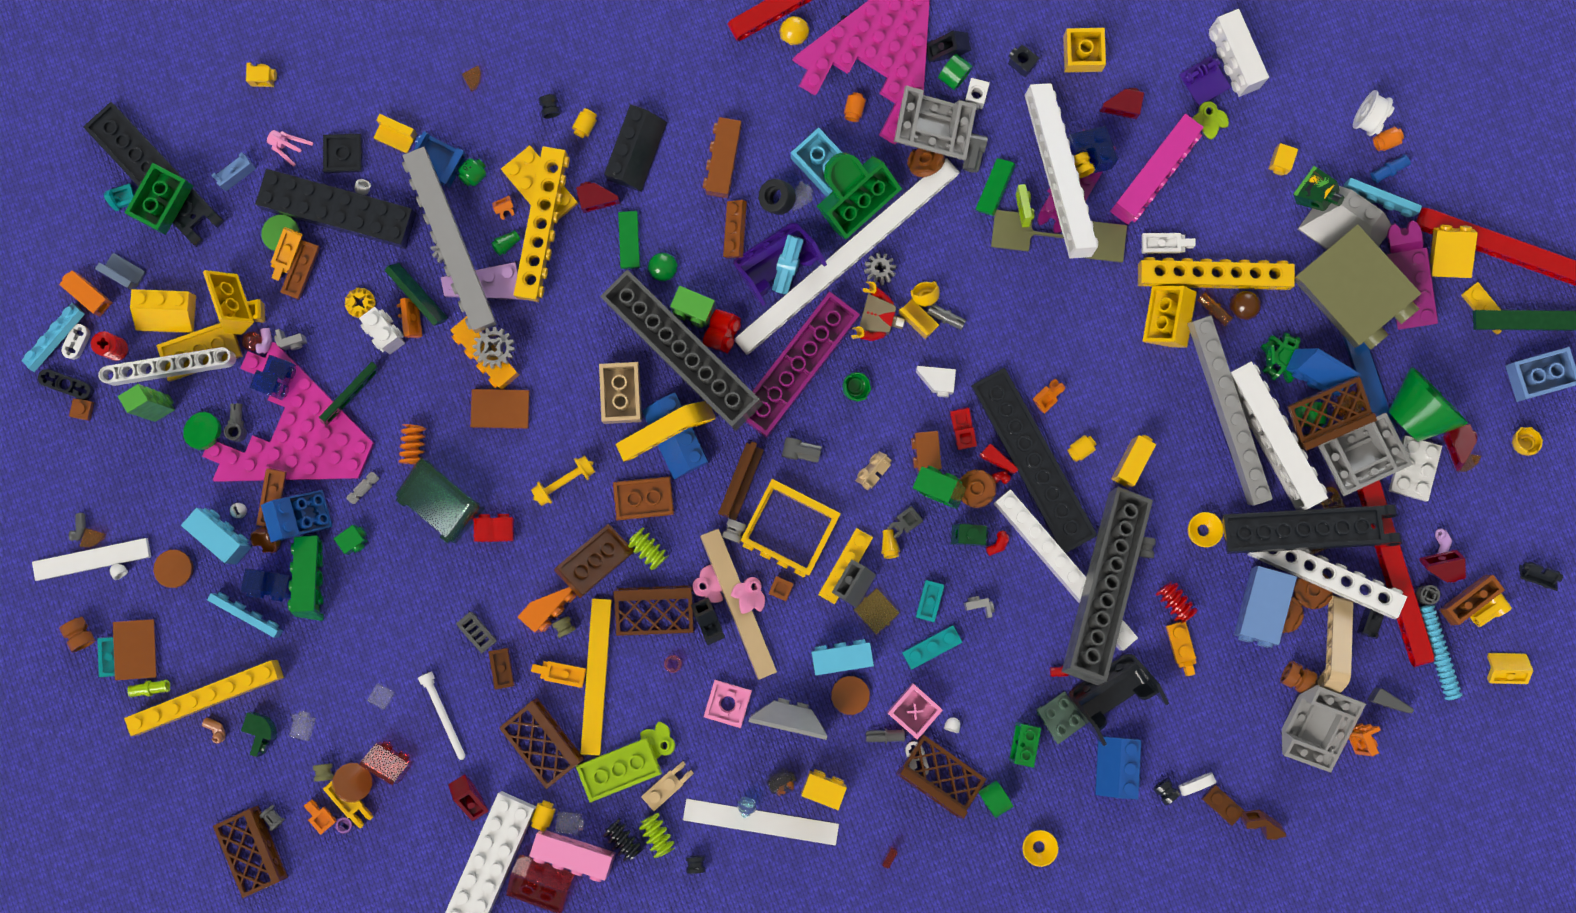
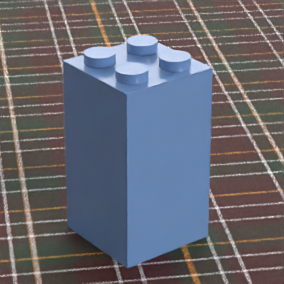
M1260 566L1251 568L1234 635L1239 636L1238 640L1248 643L1257 641L1258 646L1265 648L1279 645L1296 576Z

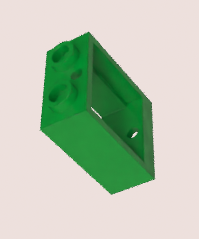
M1016 722L1009 761L1014 764L1034 768L1041 728Z

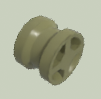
M570 616L552 624L553 628L558 631V638L564 637L576 630L575 626H572L570 623Z
M333 764L314 765V782L332 780L334 777L331 773Z

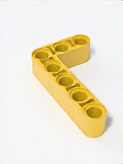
M705 401L688 404L615 445L623 462H626L688 428L716 419L712 408Z

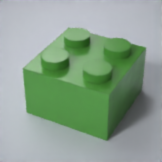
M679 286L670 308L677 319L682 321L688 319L692 322V325L698 328L703 326L708 328L711 316L716 309V303L713 299Z

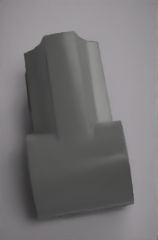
M971 133L967 158L964 160L962 169L967 172L978 173L988 137Z
M786 437L782 457L818 463L822 446L803 443L801 440Z

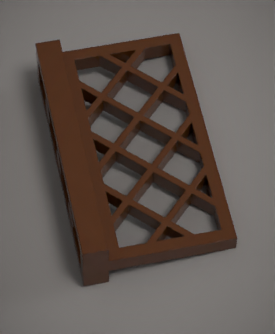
M1359 376L1287 406L1299 439L1298 445L1304 450L1312 449L1377 421L1375 413L1371 411ZM1356 383L1358 388L1355 396L1347 393L1350 385ZM1335 391L1341 393L1337 403L1329 400ZM1345 395L1353 398L1349 409L1341 406ZM1316 399L1324 400L1320 411L1312 408ZM1357 400L1363 403L1365 410L1360 412L1353 411ZM1328 402L1336 405L1331 416L1324 413ZM1300 406L1306 408L1302 419L1296 416L1294 410ZM1340 408L1347 410L1345 418L1341 420L1335 418ZM1310 410L1318 413L1314 424L1306 421ZM1322 415L1330 418L1327 426L1323 428L1318 426ZM1304 423L1312 425L1309 434L1303 436L1302 427Z
M746 443L718 512L719 515L737 520L764 452V449L759 448L757 443Z
M692 585L614 589L616 636L694 633L693 610L691 608L693 604ZM663 599L671 604L665 612L656 606ZM679 599H688V607L684 611L675 605ZM641 600H646L652 605L645 613L636 606ZM619 601H627L632 605L626 614L619 608ZM653 607L662 614L656 622L647 616ZM672 607L681 613L675 621L666 615ZM634 608L643 615L636 623L627 616ZM663 616L672 623L668 629H662L657 625ZM684 616L689 620V628H681L676 623ZM644 617L653 624L648 630H643L637 625ZM624 618L633 624L628 631H620V623Z
M538 698L532 700L499 727L546 789L585 759ZM527 710L533 716L532 723L522 722L523 713ZM510 724H518L517 735L510 734L506 727ZM522 725L532 726L530 737L521 736ZM535 727H540L544 730V738L534 737ZM520 739L530 740L529 750H523L520 747ZM534 741L543 742L542 752L533 751ZM547 742L554 743L556 754L546 753ZM532 754L542 755L541 766L533 764ZM545 756L555 757L554 767L544 766ZM559 758H565L570 766L566 769L558 768ZM544 770L554 771L553 779L549 783L543 776Z
M925 735L920 737L903 766L896 772V775L961 819H964L967 815L968 808L986 781L985 777ZM925 741L930 745L931 753L922 755L920 747ZM942 753L946 756L947 764L938 766L936 754ZM932 755L934 767L925 769L922 757ZM919 758L921 770L914 771L908 767L912 759ZM951 766H961L963 775L953 777ZM948 767L950 778L940 780L938 768ZM935 769L937 781L930 782L926 778L925 771ZM975 776L980 781L976 787L969 788L967 777ZM964 778L966 789L956 791L954 779ZM951 780L953 792L945 793L942 790L941 782ZM957 793H967L968 800L965 805L958 802Z
M259 806L250 808L213 825L242 898L288 878L265 820L259 817L261 814ZM243 816L247 822L245 829L237 826L239 818ZM221 826L231 827L229 837L223 835ZM235 830L244 833L241 842L232 839ZM247 835L253 837L255 841L253 847L244 844ZM230 843L239 846L236 855L230 852ZM243 848L251 851L248 860L240 857ZM255 853L261 856V865L252 862ZM238 861L246 864L244 873L238 871L236 867ZM250 866L259 869L256 878L247 875ZM262 871L268 873L270 882L265 883L259 880ZM245 879L254 882L252 890L248 892L244 886Z

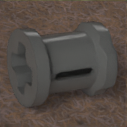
M274 805L259 815L260 819L263 818L270 826V831L275 830L285 821L274 810Z

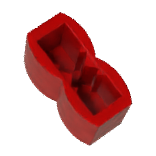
M716 309L711 316L709 328L705 332L703 344L710 349L728 354L734 344V335L740 328L741 318L735 314Z
M479 514L478 518H474V542L514 541V518L509 517V514H498V518H490V514Z

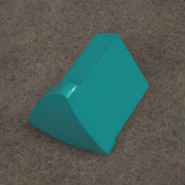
M129 183L106 190L104 198L115 211H119L121 208L129 205L135 192L133 186Z

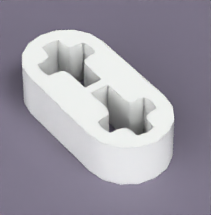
M76 324L67 335L62 346V354L72 360L78 359L90 338V330L84 325ZM77 331H82L84 333L83 336L76 334ZM69 348L76 350L75 353L69 352Z
M911 741L906 745L905 753L907 758L910 755L911 745L915 746L917 744L916 741ZM921 746V747H920V748H921V753H922V755H924V750H923V747ZM922 757L925 769L929 768L926 757ZM919 758L912 759L909 764L911 769L917 768L916 761H919Z
M1207 773L1178 787L1182 796H1186L1215 784L1216 780L1213 773Z

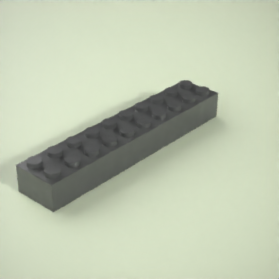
M628 270L600 296L735 431L763 405L761 400Z
M1116 487L1109 492L1061 672L1095 685L1107 682L1153 500L1120 487Z

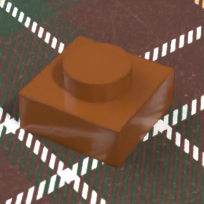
M73 398L69 417L90 421L94 402Z
M776 576L768 594L787 601L793 583Z

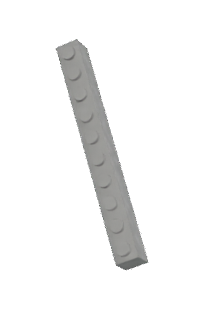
M421 147L404 154L403 158L405 161L402 162L405 172H409L412 179H409L410 185L413 190H417L419 196L416 197L420 208L423 207L425 210V214H423L424 220L427 225H431L433 231H430V235L433 241L439 245L437 249L438 255L441 260H445L446 266H444V270L447 276H451L453 280L451 287L454 294L459 295L461 301H458L461 311L466 312L468 318L465 319L468 329L478 333L486 330V328L496 326L497 323L425 147Z
M1212 316L1187 323L1248 505H1257L1272 500L1273 498Z

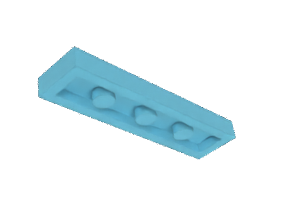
M1353 178L1348 179L1343 186L1353 190L1370 203H1379L1383 205V208L1399 211L1405 217H1414L1420 213L1422 208L1419 204Z
M71 303L66 307L62 315L38 339L35 346L25 354L22 362L28 369L35 372L85 315L77 305Z
M221 592L209 595L207 599L209 602L273 638H279L283 630L278 628L279 625L277 623L261 619V614L245 610V605L237 601L235 603L229 601V596Z

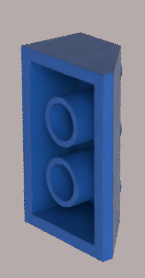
M1319 348L1295 349L1286 368L1287 371L1292 373L1294 378L1304 380L1309 387L1321 391L1359 376L1361 378L1362 376ZM1335 391L1332 393L1331 397L1341 396V393Z
M1103 736L1107 745L1103 746L1098 740L1095 795L1138 799L1141 740Z

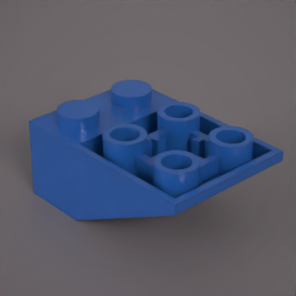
M323 490L275 499L261 505L271 542L332 527Z

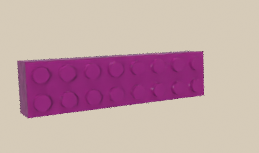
M829 291L752 391L761 400L763 405L746 423L768 438L858 321L860 314Z

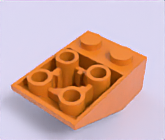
M570 587L530 602L518 618L533 632H545L552 625L550 621L553 617H559L565 610L563 606L567 602L571 603L577 595Z

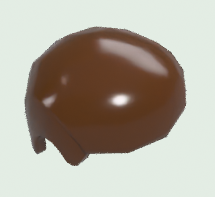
M1240 291L1235 293L1230 299L1229 308L1237 318L1250 320L1255 318L1260 312L1261 302L1253 292Z
M267 526L256 529L250 535L252 545L261 546L263 553L270 552L273 554L281 547V540L270 541Z

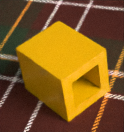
M1280 143L1274 150L1268 169L1273 170V173L1277 175H1287L1292 170L1298 149Z

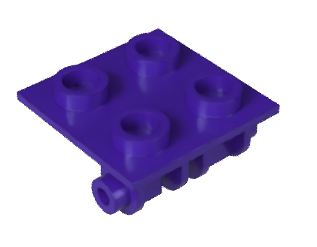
M1210 56L1179 74L1198 106L1231 88L1218 67L1220 65L1218 58L1214 59Z

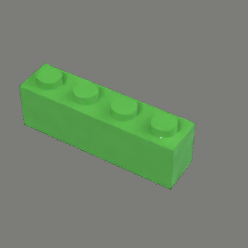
M140 384L135 385L118 396L127 413L154 422L175 410L172 406L174 402L168 394Z

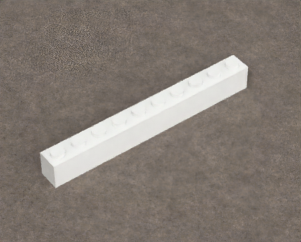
M1030 84L1025 94V99L1069 258L1092 257L1098 248V240L1093 232V222L1089 218V208L1085 203L1084 190L1080 186L1079 173L1076 171L1075 159L1070 151V141L1065 133V124L1061 119V109L1057 105L1056 92L1053 91L1052 84Z
M1010 489L993 504L1077 602L1080 603L1086 581L1085 575ZM1122 620L1116 647L1124 651L1138 637Z

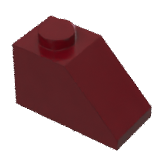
M1137 88L1124 89L1104 102L1100 112L1137 119L1141 112L1144 92H1140Z
M584 182L579 187H576L583 213L620 204L617 195L596 183Z
M1470 424L1448 431L1443 436L1456 471L1461 470L1477 442V434L1475 430H1472Z
M1458 550L1419 558L1420 563L1428 571L1447 583L1466 579L1465 558Z
M465 774L448 784L453 801L471 821L489 812L475 785Z

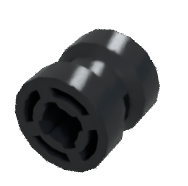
M548 94L538 98L539 105L543 108L541 111L542 118H555L561 114L560 108L557 107V95Z
M1169 778L1162 780L1153 788L1154 792L1161 796V801L1164 805L1172 803L1180 796L1179 791L1173 788Z

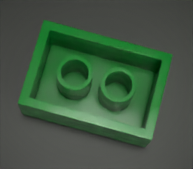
M152 163L124 213L166 235L193 185L187 180Z
M929 465L927 468L921 466L913 485V489L921 495L957 510L966 491V488L962 485L963 482L956 476L949 473L944 475L939 469Z

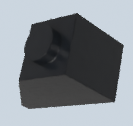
M953 30L927 43L926 51L929 62L951 59L956 53L961 56L971 51L968 33Z

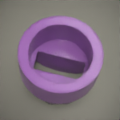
M345 817L340 818L336 822L337 831L342 834L349 833L352 829L351 820ZM341 822L349 826V829L346 830L345 828H343L340 825Z

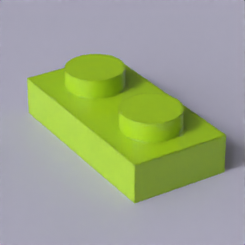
M1026 184L1018 185L1015 196L1021 226L1029 227L1031 220L1034 219V209L1030 208V191H1027Z

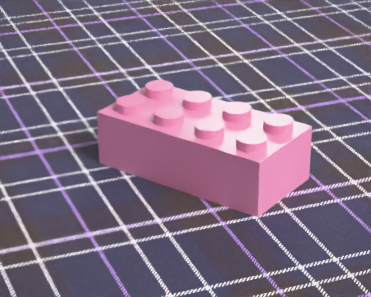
M540 830L536 834L529 856L533 857V861L537 863H552V867L563 870L567 868L571 870L572 874L578 876L586 874L590 876L591 880L601 882V880L605 881L609 876L616 852L548 830Z

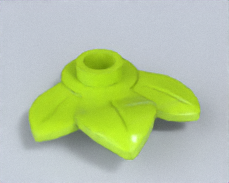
M1210 101L1202 103L1198 113L1192 118L1204 127L1202 131L1210 140L1217 135L1219 127L1226 128L1229 124L1225 112L1218 110L1217 106ZM1208 107L1211 109V113L1209 115L1206 113V109Z
M662 722L656 724L655 730L646 729L640 733L641 740L649 738L656 759L661 755H670L675 750V742L670 737V729ZM664 742L667 743V748H666V749L663 748V743H664Z

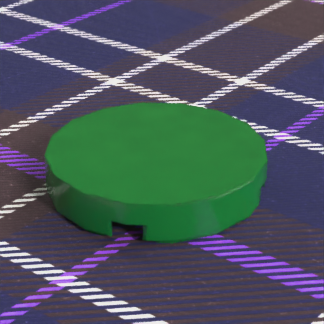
M200 412L191 416L183 429L185 442L197 450H206L216 443L217 437H220L221 434L219 420L207 412Z

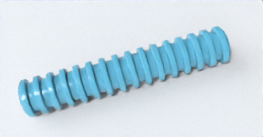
M1424 605L1419 607L1434 654V664L1437 665L1435 669L1438 670L1437 675L1440 676L1439 682H1442L1441 688H1444L1443 694H1446L1444 698L1445 700L1458 699L1462 696V693L1459 692L1461 688L1457 685L1459 682L1456 681L1457 675H1454L1455 669H1452L1453 663H1450L1452 659L1448 656L1450 654L1449 651L1446 650L1448 646H1445L1446 640H1443L1444 634H1441L1442 628L1439 627L1441 624L1437 621L1439 617L1436 616L1435 605Z

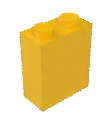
M1440 225V228H1434L1429 263L1431 276L1472 278L1478 232L1472 229L1471 226L1452 228L1451 225Z
M1138 435L1133 438L1111 480L1126 488L1134 486L1156 446L1152 442L1153 439L1146 435Z

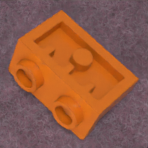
M1363 723L1355 725L1349 737L1355 754L1365 756L1379 754L1377 750L1378 744L1374 737L1371 736L1381 731L1379 726L1363 725Z

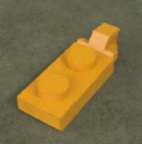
M287 227L283 228L271 260V267L275 268L271 278L279 281L283 272L288 273L301 242L302 233Z
M1186 622L1167 625L1166 630L1175 662L1179 668L1183 667L1185 676L1195 675L1193 664H1196V656Z
M543 661V665L532 664L531 672L540 673V678L545 681L583 688L587 669Z

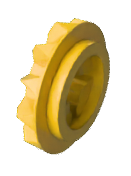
M356 288L349 291V294L345 297L344 306L350 315L360 318L375 307V297L365 288ZM355 297L360 300L364 298L362 303L365 308L359 305L355 306L357 304Z

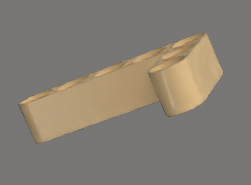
M1332 595V599L1328 604L1326 669L1317 678L1314 687L1319 685L1337 693H1341L1345 689L1351 678L1353 601Z

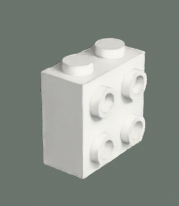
M373 307L359 318L362 322L360 325L366 334L374 338L371 341L382 352L386 351L392 354L405 344L402 339L404 337L403 333L398 327L396 328L394 324H391L393 322L392 318L383 309L378 310L376 307Z

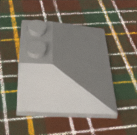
M905 86L894 142L966 160L977 105L961 100L956 103L943 101L923 95L924 90Z
M1339 186L1340 191L1338 194L1344 196L1343 203L1340 206L1331 203L1325 211L1312 208L1298 227L1300 232L1328 250L1357 224L1379 247L1387 236L1391 223L1385 213L1353 190Z
M1387 413L1377 416V421L1318 446L1343 496L1413 465Z
M1319 685L1299 694L1282 727V754L1331 773L1366 704Z
M778 698V701H772L753 713L749 718L751 723L827 740L826 731L813 710L808 708V704L797 702L796 706L789 704L790 700Z

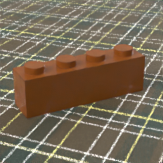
M719 117L718 123H714L713 134L716 135L715 140L710 143L709 152H712V157L707 160L706 170L709 173L708 178L704 177L703 189H706V195L729 199L742 127L739 120Z

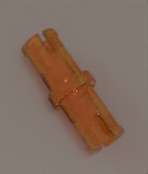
M1206 292L1197 299L1209 311L1208 314L1217 318L1224 327L1233 319L1220 307L1221 304L1216 303Z

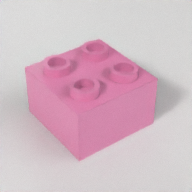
M912 683L887 713L918 740L943 710Z

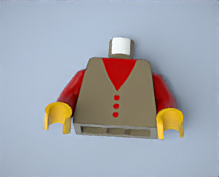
M866 281L870 288H863V292L871 293V295L868 294L860 326L852 328L857 331V335H851L853 339L860 338L867 341H875L889 335L891 326L902 329L905 318L894 316L896 310L894 302L885 292L876 287L874 282Z

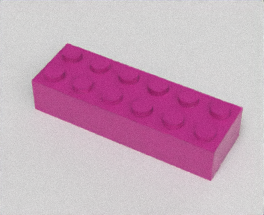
M1185 114L1110 212L1127 225L1131 221L1136 222L1145 211L1144 207H1147L1157 195L1155 192L1158 193L1168 181V178L1178 168L1179 163L1183 161L1201 138L1202 134L1200 132L1204 127Z

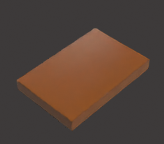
M472 389L470 427L529 429L530 391Z
M670 476L613 482L617 521L674 515Z
M154 619L113 622L115 681L157 677Z

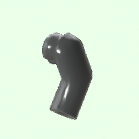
M84 513L75 514L76 531H69L70 541L76 540L77 542L82 539L86 529Z

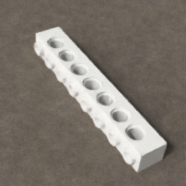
M1309 550L1277 551L1274 555L1269 552L1247 554L1392 619L1399 617L1407 599V596L1402 595L1403 591L1393 587L1388 589L1384 587V583L1375 579L1370 581L1365 578L1366 575L1355 571L1352 573L1347 571V567L1342 564L1336 563L1334 565L1329 563V559L1326 557L1311 555ZM1286 553H1292L1295 556L1293 563L1286 560ZM1305 561L1313 563L1312 571L1304 568ZM1323 569L1331 571L1332 576L1330 579H1326L1323 576ZM1342 577H1347L1350 580L1349 587L1341 584ZM1361 585L1368 587L1369 593L1367 595L1361 594L1359 590ZM1380 593H1384L1387 596L1385 604L1381 603L1378 599Z

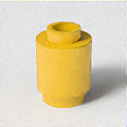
M586 108L580 111L572 126V129L575 130L574 134L581 138H584V136L589 137L597 121V114Z
M1084 435L1071 444L1067 452L1075 462L1082 461L1096 451L1095 446L1097 444L1091 436L1087 437Z
M544 800L542 803H537L531 819V826L533 828L546 831L547 827H550L556 811L553 808V803Z

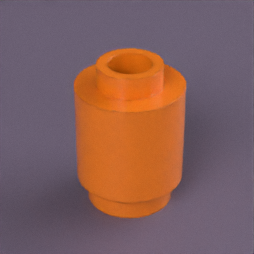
M853 92L852 95H848L844 109V118L846 120L859 122V119L862 118L866 99L863 98L862 94Z
M1392 127L1373 137V143L1378 151H1386L1402 144L1404 135L1401 129Z

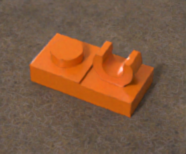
M409 298L400 299L397 308H401L402 312L398 317L402 318L404 337H423L419 309Z

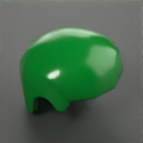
M657 253L649 260L647 270L653 279L667 281L672 279L677 273L678 264L672 255Z
M859 372L848 374L842 383L844 395L855 402L867 399L871 391L869 379L865 374Z

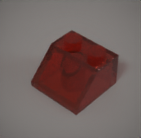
M383 741L375 743L359 765L389 784L394 785L402 781L413 761L409 760V755L402 751L398 753L393 750V745Z

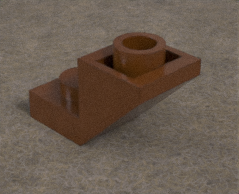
M1262 810L1241 812V820L1246 829H1258L1261 827L1267 840H1277L1286 837V832L1281 824Z

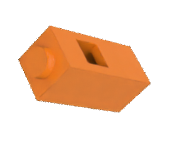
M73 270L66 273L59 284L89 311L99 317L113 303L84 277Z

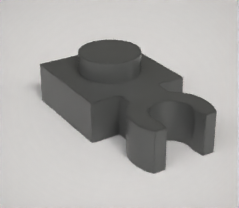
M911 506L895 518L897 522L891 523L887 529L896 528L898 533L893 537L898 538L902 534L903 529L906 533H909L920 525L923 520Z

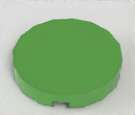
M275 215L264 223L261 237L264 244L270 250H276L284 227L299 233L301 232L298 224L291 217Z

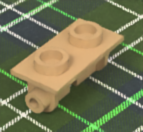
M879 451L870 458V463L858 473L855 481L862 484L866 490L872 489L880 479L875 473L879 472L883 475L891 466L892 460L886 454Z

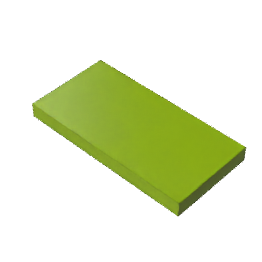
M648 737L576 766L589 802L596 801L662 774Z

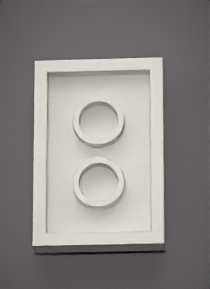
M1403 436L1401 442L1413 465L1393 474L1389 491L1427 502L1430 497L1442 446L1426 441L1418 442L1412 437Z

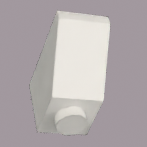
M917 366L916 373L933 393H937V396L949 397V394L952 395L954 393L956 369Z

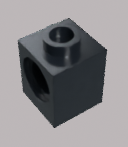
M1022 44L1018 49L1015 47L1011 51L1008 64L1026 78L1037 65L1039 57ZM1018 57H1024L1027 62H1019Z

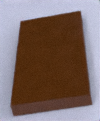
M607 524L555 567L554 571L579 598H582L634 553V550L628 547V543L610 524Z

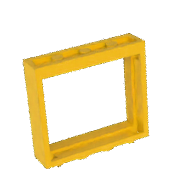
M771 479L740 541L744 543V548L753 551L755 548L761 552L760 556L768 560L772 557L778 560V565L786 569L788 566L794 568V573L799 576H810L841 513ZM773 490L831 518L807 568L749 539Z

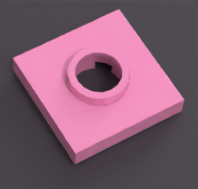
M714 680L704 717L741 728L752 690ZM726 696H730L735 700L734 708L729 711L724 710L721 706V701Z

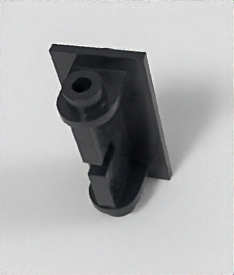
M1531 561L1519 565L1521 579L1558 591L1557 581L1561 582L1563 579L1560 571L1546 568L1542 572L1544 567Z

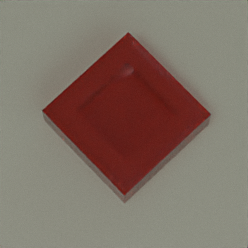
M889 847L881 862L882 866L887 869L890 868L898 853L894 847Z

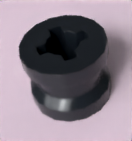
M705 855L686 856V862L688 863L686 873L697 874L706 872V868L703 866Z

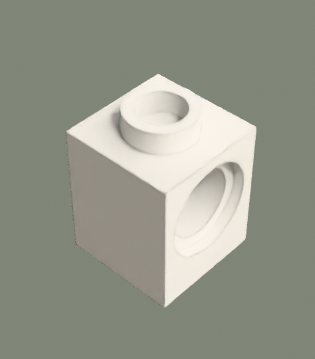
M971 78L965 102L977 105L976 110L982 109L990 82ZM978 92L981 95V98H974L972 96V93Z

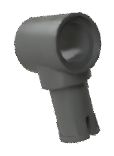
M239 403L230 404V420L224 429L226 438L235 442H241L247 436L244 421H242L243 404ZM235 428H238L239 434L236 437H233V430Z

